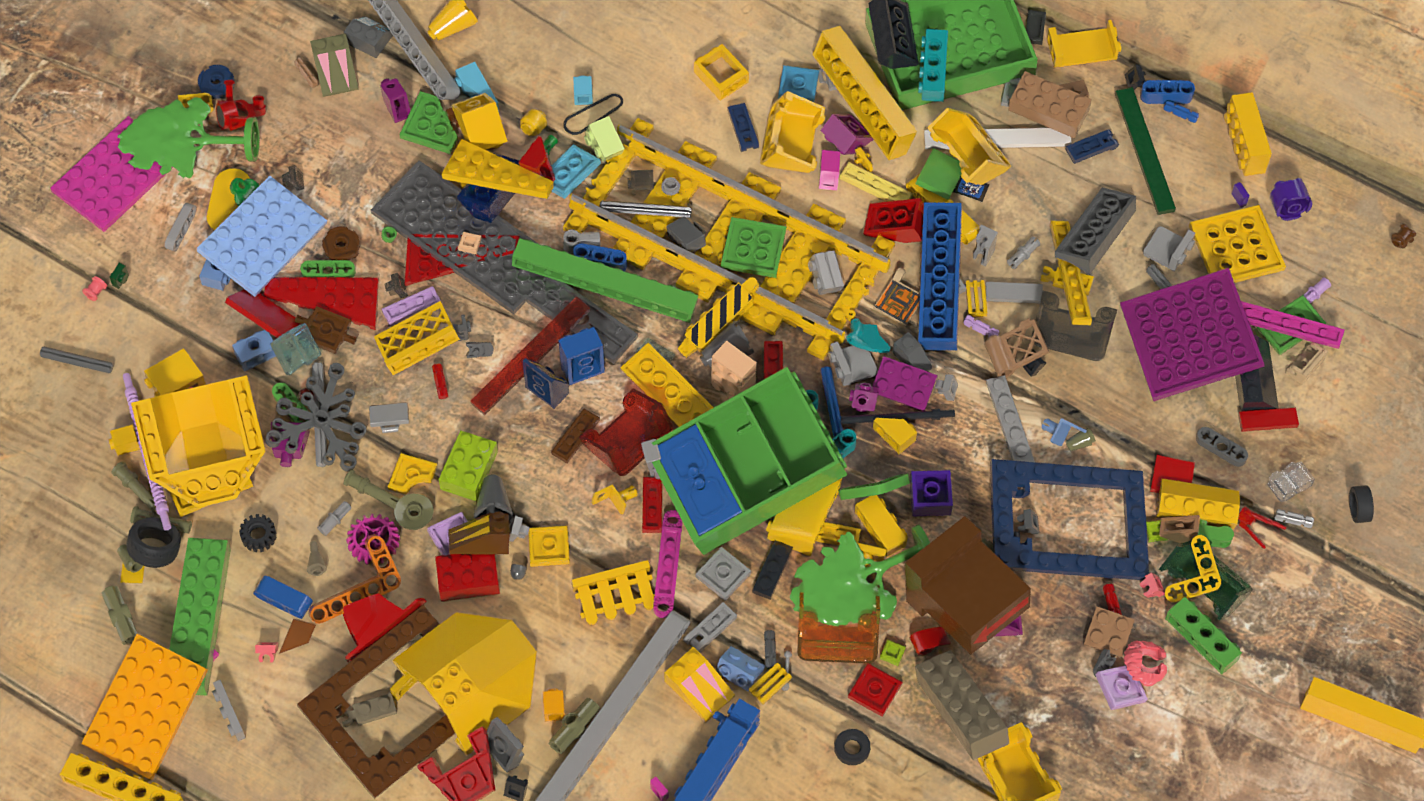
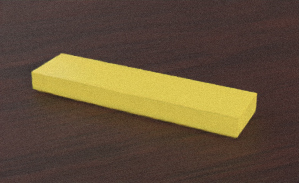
M848 162L840 174L841 180L886 202L907 200L913 197V193Z

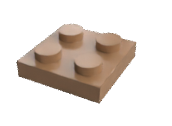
M1096 607L1084 645L1103 651V649L1110 650L1111 655L1122 658L1135 619Z

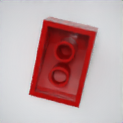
M921 198L870 203L863 234L874 238L880 235L888 240L903 243L921 242L923 238V201Z

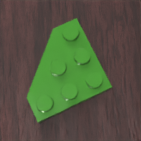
M420 91L399 134L400 139L451 154L458 140L457 134L453 130L437 96Z

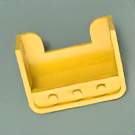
M946 108L927 127L931 132V138L936 142L940 141L947 144L950 148V154L960 161L959 165L962 168L961 177L967 183L983 185L1011 168L1010 162L977 119L969 113Z

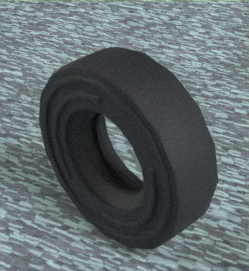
M857 729L842 731L834 743V752L837 758L847 765L863 763L868 758L871 750L867 735ZM850 740L857 741L860 745V750L856 754H850L845 750V744Z

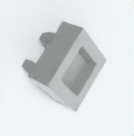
M946 374L944 381H936L935 388H938L939 394H944L947 401H954L958 383L954 375Z
M518 516L513 518L509 525V541L513 542L517 537L524 539L528 535L529 527L521 525L523 518Z

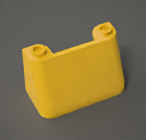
M789 91L784 93L770 109L760 164L770 168L804 173L814 171L817 161L816 157L811 155L815 129L825 121V107Z
M842 478L778 513L774 520H770L767 525L766 531L769 532L767 539L793 547V550L811 557L814 545L832 503H834L838 496Z

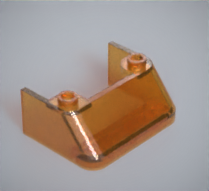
M800 592L797 642L799 658L804 661L863 664L874 662L878 654L880 596L875 598V614L866 613L861 615L858 619V627L818 625L816 613L804 610V592Z

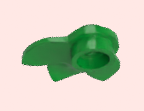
M235 178L232 180L230 191L234 195L235 203L240 206L260 185L253 179L243 180Z

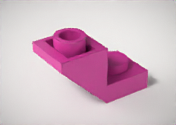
M822 150L819 189L837 190L840 151Z

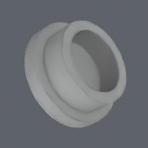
M672 177L666 178L661 186L662 191L666 195H675L680 190L679 182Z

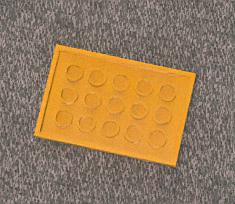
M136 634L81 744L153 780L208 669L140 634Z

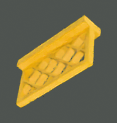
M441 301L374 336L384 362L392 375L405 370L460 340ZM440 308L439 317H432V313ZM425 319L422 326H416V321ZM429 320L436 322L433 329L426 328ZM441 323L448 324L447 327L438 330ZM408 328L405 336L398 334L400 329ZM412 330H419L416 338L409 337ZM424 332L431 333L427 338L421 339ZM391 337L388 345L382 344L380 340ZM396 338L402 339L400 347L393 346ZM407 341L414 342L412 346L404 348ZM390 350L397 351L395 355L388 358Z

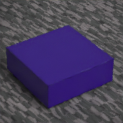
M1242 183L1234 184L1231 194L1240 208L1247 205L1250 195Z

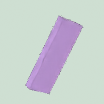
M432 286L382 308V313L391 327L441 300Z

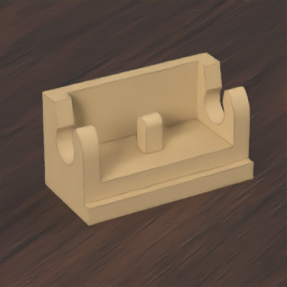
M1312 342L1285 373L1303 385L1325 360L1328 350Z

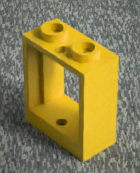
M723 44L712 48L709 53L698 57L694 62V73L720 101L749 83V72ZM722 57L736 73L719 84L705 67Z

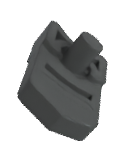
M466 342V346L469 348V352L466 354L467 358L488 357L493 354L494 347L491 342Z
M1103 649L1097 659V663L1093 668L1095 677L1097 672L1109 669L1116 661L1115 657L1110 656V650Z

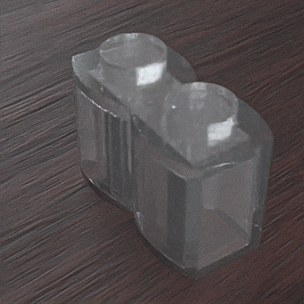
M1301 461L1297 463L1292 462L1285 467V470L1272 473L1267 485L1279 501L1284 502L1311 487L1315 478Z

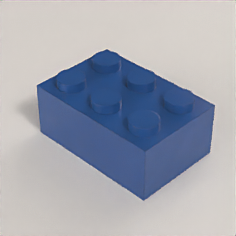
M595 327L585 328L579 333L566 335L559 340L561 369L569 386L605 373L603 344Z

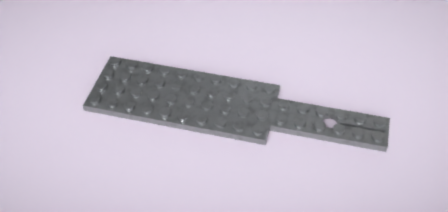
M420 160L371 209V214L388 226L393 227L405 238L411 239L412 243L418 247L420 246L426 253H430L436 260L442 261L443 265L453 269L454 273L512 314H515L527 302L572 335L579 333L585 328L595 327L603 344L604 357L613 364L638 338L637 333L564 282L513 267V254L502 256V253L506 252V250L515 251L516 239L510 236H503L497 239L499 235H519L521 239H528L536 244L538 243L450 181L442 179L440 174ZM463 232L485 235L486 238H482L480 245H485V247H479L477 251L479 256H484L487 253V256L484 257L485 261L478 262L477 260L481 258L472 253L459 250L455 252L461 240L460 235ZM412 234L433 235L432 238L414 237ZM437 234H442V235L445 236V238H434V237H435ZM446 234H456L459 238H447ZM443 244H447L446 246H441V247L439 248V253H440V254H438V253H437V248H438V246L443 245ZM493 252H495L496 255L500 254V257H495ZM455 263H456L457 265L464 264V265H468V266L458 268V267L455 266L454 264H455ZM577 314H586L589 317V321L581 325L577 324L574 318Z

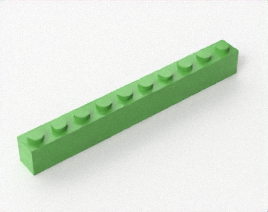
M519 239L512 256L513 267L688 323L691 322L697 306L699 295L691 291H683L672 285H664L656 280H649L638 274H630L619 268H611L600 262L589 261L584 257H577L566 251H558L547 245H539L528 239Z

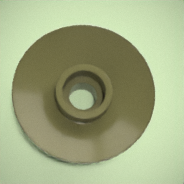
M416 493L403 496L397 502L394 509L395 519L398 524L409 530H418L425 527L431 521L434 513L431 501L424 495ZM412 513H418L417 516H411Z

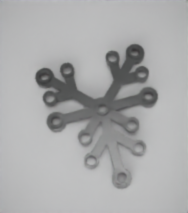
M333 363L330 365L328 370L330 379L325 394L320 388L316 377L311 376L306 381V387L313 390L321 403L320 410L313 400V395L309 392L302 394L301 403L308 406L311 412L293 407L292 402L287 398L278 400L276 411L280 415L291 414L309 421L294 425L283 421L281 418L274 419L272 423L273 430L269 431L265 438V442L269 447H277L282 440L290 437V440L286 443L285 450L290 454L295 453L298 448L297 441L300 433L316 427L322 429L330 442L327 453L323 456V463L328 466L332 465L336 452L341 460L340 467L342 470L349 472L355 468L357 461L353 455L358 452V444L337 439L331 428L350 433L354 439H362L366 433V426L361 422H356L351 426L333 420L339 416L344 418L349 415L350 407L346 404H342L339 408L327 413L330 406L342 401L350 402L355 396L354 390L350 388L345 389L343 393L333 396L337 380L341 379L344 374V367L341 364ZM289 445H293L295 448L291 449ZM349 447H354L355 450L352 451ZM326 457H330L332 460L328 461Z

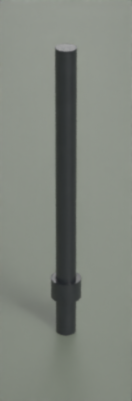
M931 409V411L842 416L840 417L841 424L874 422L876 418L940 420V418L955 417V410Z

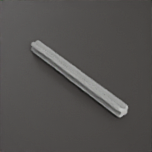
M316 362L312 365V376L318 379V384L324 392L323 364ZM313 392V400L320 410L321 403ZM314 427L317 467H325L326 465L322 459L324 454L327 453L326 436L322 429Z

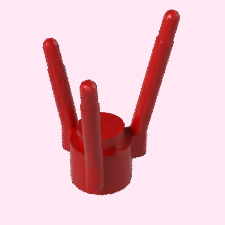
M1245 506L1238 516L1239 526L1245 529L1263 549L1266 546L1247 526L1248 524L1252 526L1256 519L1269 525L1286 529V526L1257 514Z

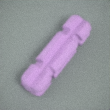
M967 315L964 319L963 324L965 326L973 327V330L985 336L999 335V330L994 327L990 328V325L978 319L974 320L975 318L971 315Z

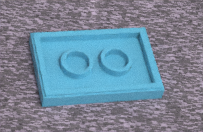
M573 144L552 165L555 181L553 182L554 188L551 192L565 199L601 164L600 159Z

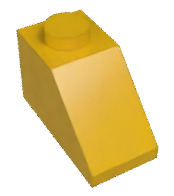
M876 418L874 420L873 429L898 454L902 453L916 441V428L911 423L908 424L904 419Z

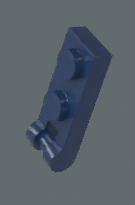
M741 103L728 106L727 111L740 151L744 152L749 148H759L758 139L746 104ZM750 138L751 141L745 142L744 139Z
M1108 129L1066 146L1065 150L1072 162L1076 164L1105 151L1114 150L1119 146V143L1112 137L1113 133Z

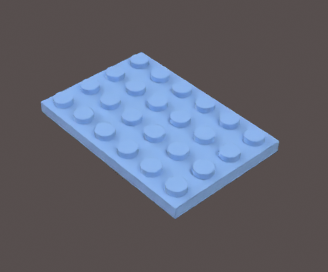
M269 176L197 247V252L256 297L270 280L327 224V220Z

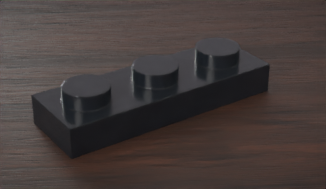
M774 541L752 593L771 600L793 551L792 546Z

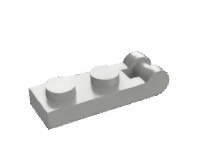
M723 602L687 634L683 641L701 653L709 643L737 619V614ZM698 635L703 638L700 642L695 639Z

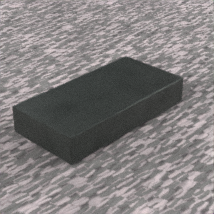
M1028 10L1026 32L1031 44L1042 45L1046 12Z

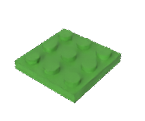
M731 217L721 268L776 278L787 227Z

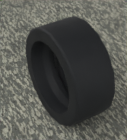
M1368 485L1353 486L1350 489L1349 507L1351 517L1355 523L1371 522L1373 519L1374 503L1372 492Z

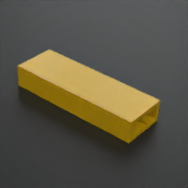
M1313 677L1306 690L1300 709L1415 754L1419 748H1424V719Z

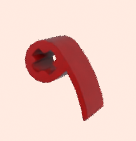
M942 627L920 630L909 637L918 656L927 655L937 646L951 644L946 631Z

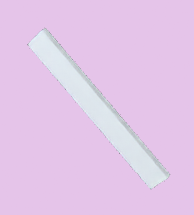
M1051 128L984 129L998 148L1066 147L1071 144L1070 136ZM924 130L925 149H950L947 144L934 141L930 136L931 132Z

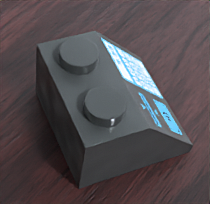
M366 16L353 18L344 30L348 45L374 58L379 56L393 37L387 26Z

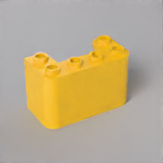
M1022 722L1007 728L1010 744L977 758L999 801L1059 800L1062 791L1061 785L1057 779L1049 778L1045 769L1042 770L1037 753L1035 751L1032 752L1030 748L1031 731Z

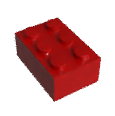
M449 554L435 556L441 602L500 594L495 554Z

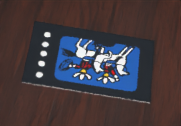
M960 176L953 192L983 202L990 184L975 185L974 183H967Z

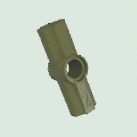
M109 586L101 592L108 607V614L113 626L117 629L122 644L130 645L136 634H138L132 622L133 618L127 604L124 603L118 586Z
M586 698L575 712L565 715L562 719L563 726L548 743L550 747L557 753L562 754L574 739L581 738L587 729L586 725L598 713L599 705L592 699Z

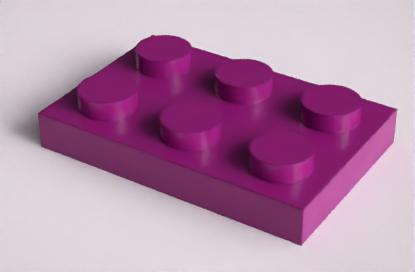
M883 356L872 387L879 388L878 396L925 411L938 375Z

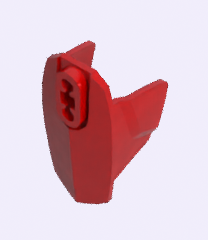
M377 593L345 605L343 607V617L357 646L345 656V660L347 662L354 660L427 602L426 599L416 598L403 610Z

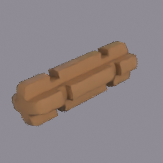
M301 57L294 61L295 66L300 70L299 72L308 82L311 88L318 86L319 80L314 76L309 66L305 64L304 59Z

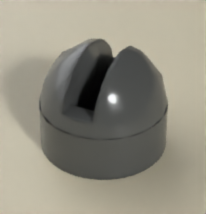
M512 564L510 575L513 579L520 580L525 576L527 567Z

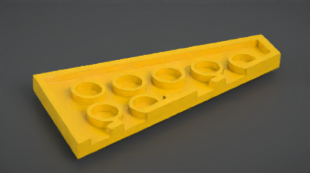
M461 139L442 172V179L544 199H548L554 188L553 181Z

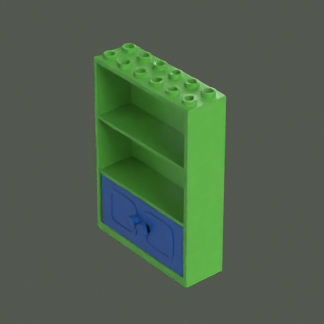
M788 367L652 442L653 446L658 445L661 456L660 460L652 463L693 543L703 555L847 475L845 471L847 465L840 455L838 448L795 371L790 372Z

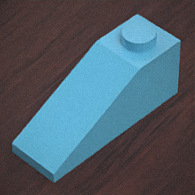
M475 62L455 70L456 78H454V81L459 88L461 87L464 94L472 98L486 93L496 102L499 112L498 101Z

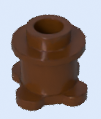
M1403 223L1400 225L1401 229L1391 236L1393 245L1402 249L1407 247L1408 242L1412 243L1416 236V232Z

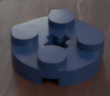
M211 65L209 69L203 70L199 74L198 86L201 93L210 94L212 99H226V85L224 81L233 80L235 82L233 73L226 66ZM216 79H219L220 83L214 84L212 82H215Z

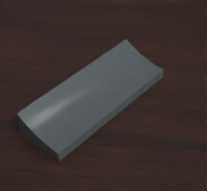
M1102 187L1055 250V258L1067 261L1090 275L1136 212V196Z

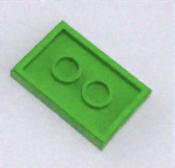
M933 148L915 184L949 200L962 174V168L959 165L960 161Z
M1304 295L1279 310V312L1326 324ZM1257 327L1278 355L1304 340Z

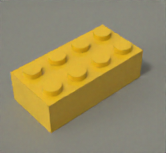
M1251 92L1232 95L1230 102L1227 104L1224 120L1229 125V137L1234 142L1233 149L1239 158V169L1243 171L1244 176L1266 173L1272 152L1254 94Z

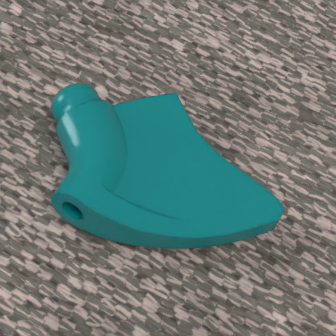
M857 318L851 320V333L846 336L847 341L851 345L872 352H890V346L880 336L877 325L862 324Z

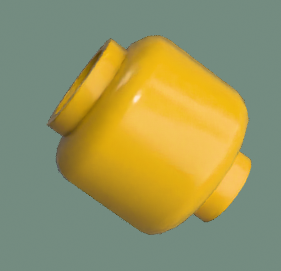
M530 109L520 120L521 130L528 136L539 135L547 126L545 113L541 110Z

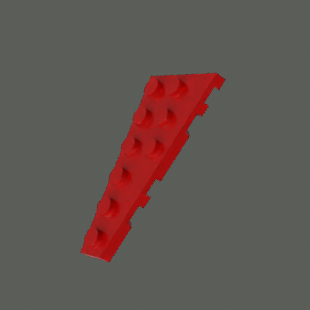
M412 234V235H413L414 237H427V238H432V235H433V234H429V235ZM437 234L434 238H445V236ZM446 234L447 238H459L456 234ZM499 235V237L497 238V239H500V238L503 237V236H510V237H512L513 239H516V244H515V248H516V246H517V244H518V241H519V239H520V236H519V235ZM407 237L405 286L454 273L453 269L443 265L442 261L436 260L430 253H426ZM443 244V245L438 246V248H437V253L440 254V253H439V248H440L441 246H446L447 244ZM506 250V252L502 253V256L513 254L514 250ZM493 252L495 257H500V254L496 255L495 252ZM487 253L484 256H479L475 254L477 257L481 258L477 261H485L484 257L487 256ZM456 263L454 264V265L457 266L458 268L468 266V265H464V264H460V265H457Z
M274 277L265 286L264 295L266 298L283 303H292L303 309L315 310L317 306L348 318L353 324L359 326L362 324L376 330L378 277Z

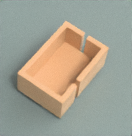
M726 341L712 356L711 383L713 387L718 391L726 392L727 397L730 399L756 384L755 371L757 362Z

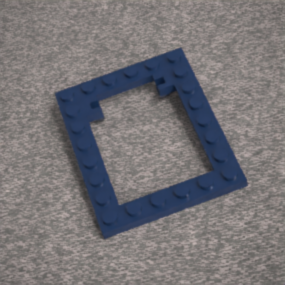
M991 459L993 553L1012 571L1144 580L1145 576L1149 574L1143 471ZM1030 483L1123 490L1127 558L1033 551L1032 538H1027L1024 543H1020V537H1014L1012 497L1019 499L1030 494Z

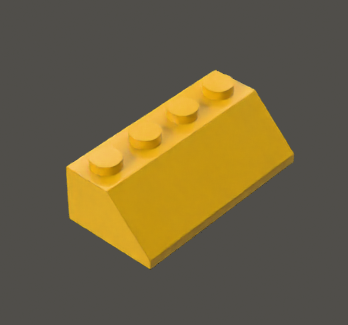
M1161 479L1156 517L1168 518L1199 515L1201 520H1207V525L1217 527L1228 526L1231 529H1235L1238 524L1240 508L1239 491Z

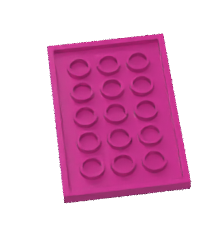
M129 116L50 188L52 193L103 232L111 227L166 175H162L159 172L162 166L156 161L152 164L151 169L148 170L133 167L128 161L132 160L134 155L122 153L118 148L120 142L118 135L133 123V119Z

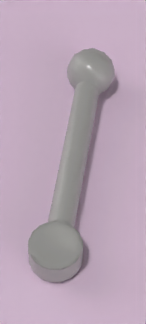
M789 650L784 653L786 657L785 670L787 673L789 672V661L792 656ZM788 682L782 687L783 691L789 689Z

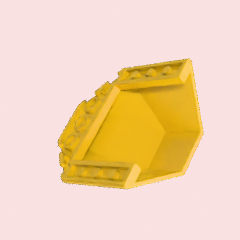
M247 375L131 403L149 479L197 508L236 499L266 452Z
M456 612L392 660L404 677L410 674L419 681L444 711L457 736L454 741L466 756L474 751L467 735L482 726L488 730L491 721L497 717L508 725L531 707L537 651L512 620Z

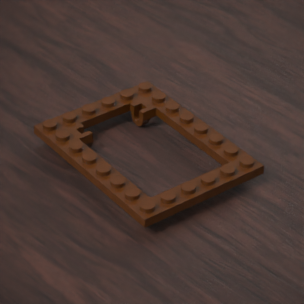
M424 605L297 704L301 712L374 799L455 735L454 729L447 715H445L394 757L383 746L375 756L373 754L368 758L336 720L350 708V705L342 695L418 635L424 637L440 625Z

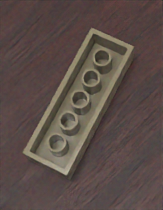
M951 650L915 665L917 682L972 760L1010 744L1007 726Z

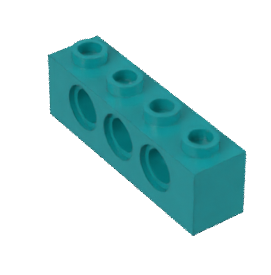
M926 29V36H922L921 47H925V51H921L920 62H924V67H920L919 78H923V82H919L918 93H922V101L944 102L948 30Z

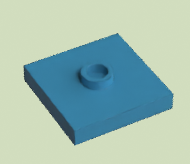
M783 65L778 99L789 91L814 102L819 70Z

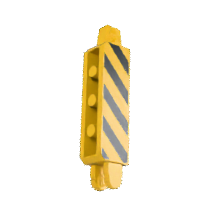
M752 277L748 278L742 285L739 282L736 285H731L723 298H718L709 311L701 314L700 320L695 325L691 324L686 329L684 334L686 338L678 347V351L685 358L697 350L701 352L731 322L735 320L737 322L754 305L752 295L759 289L757 279Z

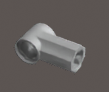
M568 230L564 233L563 248L566 252L573 254V249L577 244L600 246V233H578L576 230Z

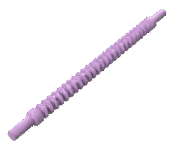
M125 373L123 374L126 387L125 396L128 401L131 418L133 419L132 422L134 423L133 426L135 427L138 444L140 445L139 448L141 449L140 452L142 453L145 470L147 471L131 406L132 402L139 401L137 390L133 387L130 374ZM148 475L147 478L153 493L152 496L154 497L153 500L157 514L160 515L163 529L169 530L171 529L168 517L169 508L165 500L163 487L150 480Z

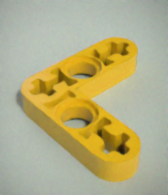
M1197 535L1191 542L1201 576L1168 586L1165 590V597L1169 602L1176 603L1184 598L1183 593L1177 594L1176 599L1168 596L1172 588L1175 591L1182 590L1180 585H1184V591L1187 594L1185 597L1187 599L1207 594L1220 588L1221 578L1209 541L1205 536ZM1198 539L1206 542L1203 545L1204 552L1209 550L1210 554H1203L1197 557V553H1201L1199 547L1194 546ZM1203 558L1211 559L1212 566L1210 568L1204 569L1201 567L1200 562ZM1209 577L1218 580L1215 583L1216 587L1212 588L1211 585L1204 586L1206 590L1202 591L1200 579H1203V583L1208 582ZM1191 582H1195L1199 586V590L1193 594L1187 590V586Z

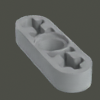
M190 203L183 205L166 238V249L177 251L195 217L196 205Z

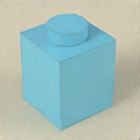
M591 76L573 77L575 105L593 104Z

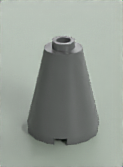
M736 320L731 322L701 351L702 356H700V359L705 367L709 365L712 368L713 354L726 341L747 356L754 353L753 348L750 349L749 341L739 325L737 326Z
M488 475L482 482L474 518L487 513H508L510 525L513 521V511L503 480L497 475Z

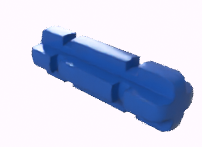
M1167 101L1164 106L1165 111L1169 113L1172 111L1174 115L1183 119L1188 118L1190 122L1196 123L1199 118V113L1190 112V109L1178 104L1174 105L1171 101Z

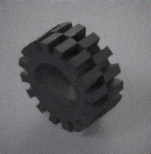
M256 514V518L250 515V520L245 518L243 520L244 524L241 523V529H239L243 545L247 546V549L250 551L253 549L254 552H257L258 549H260V552H264L263 548L265 547L267 550L270 549L269 545L273 546L274 540L277 538L276 529L269 517L266 518V515L263 514L262 517ZM255 528H263L266 532L262 538L254 539L251 537V531Z

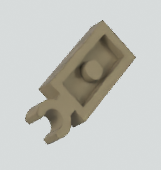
M389 693L353 704V710H347L341 717H349L348 720L342 721L343 727L350 726L354 721H357L359 726L395 715L397 711L392 694Z

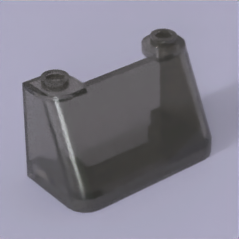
M1043 291L1036 322L1048 349L1092 361L1102 360L1106 354L1117 309L1102 307L1097 311L1096 317H1091V325H1072L1069 311L1058 308V296L1054 293ZM1034 343L1036 346L1042 347L1040 343Z

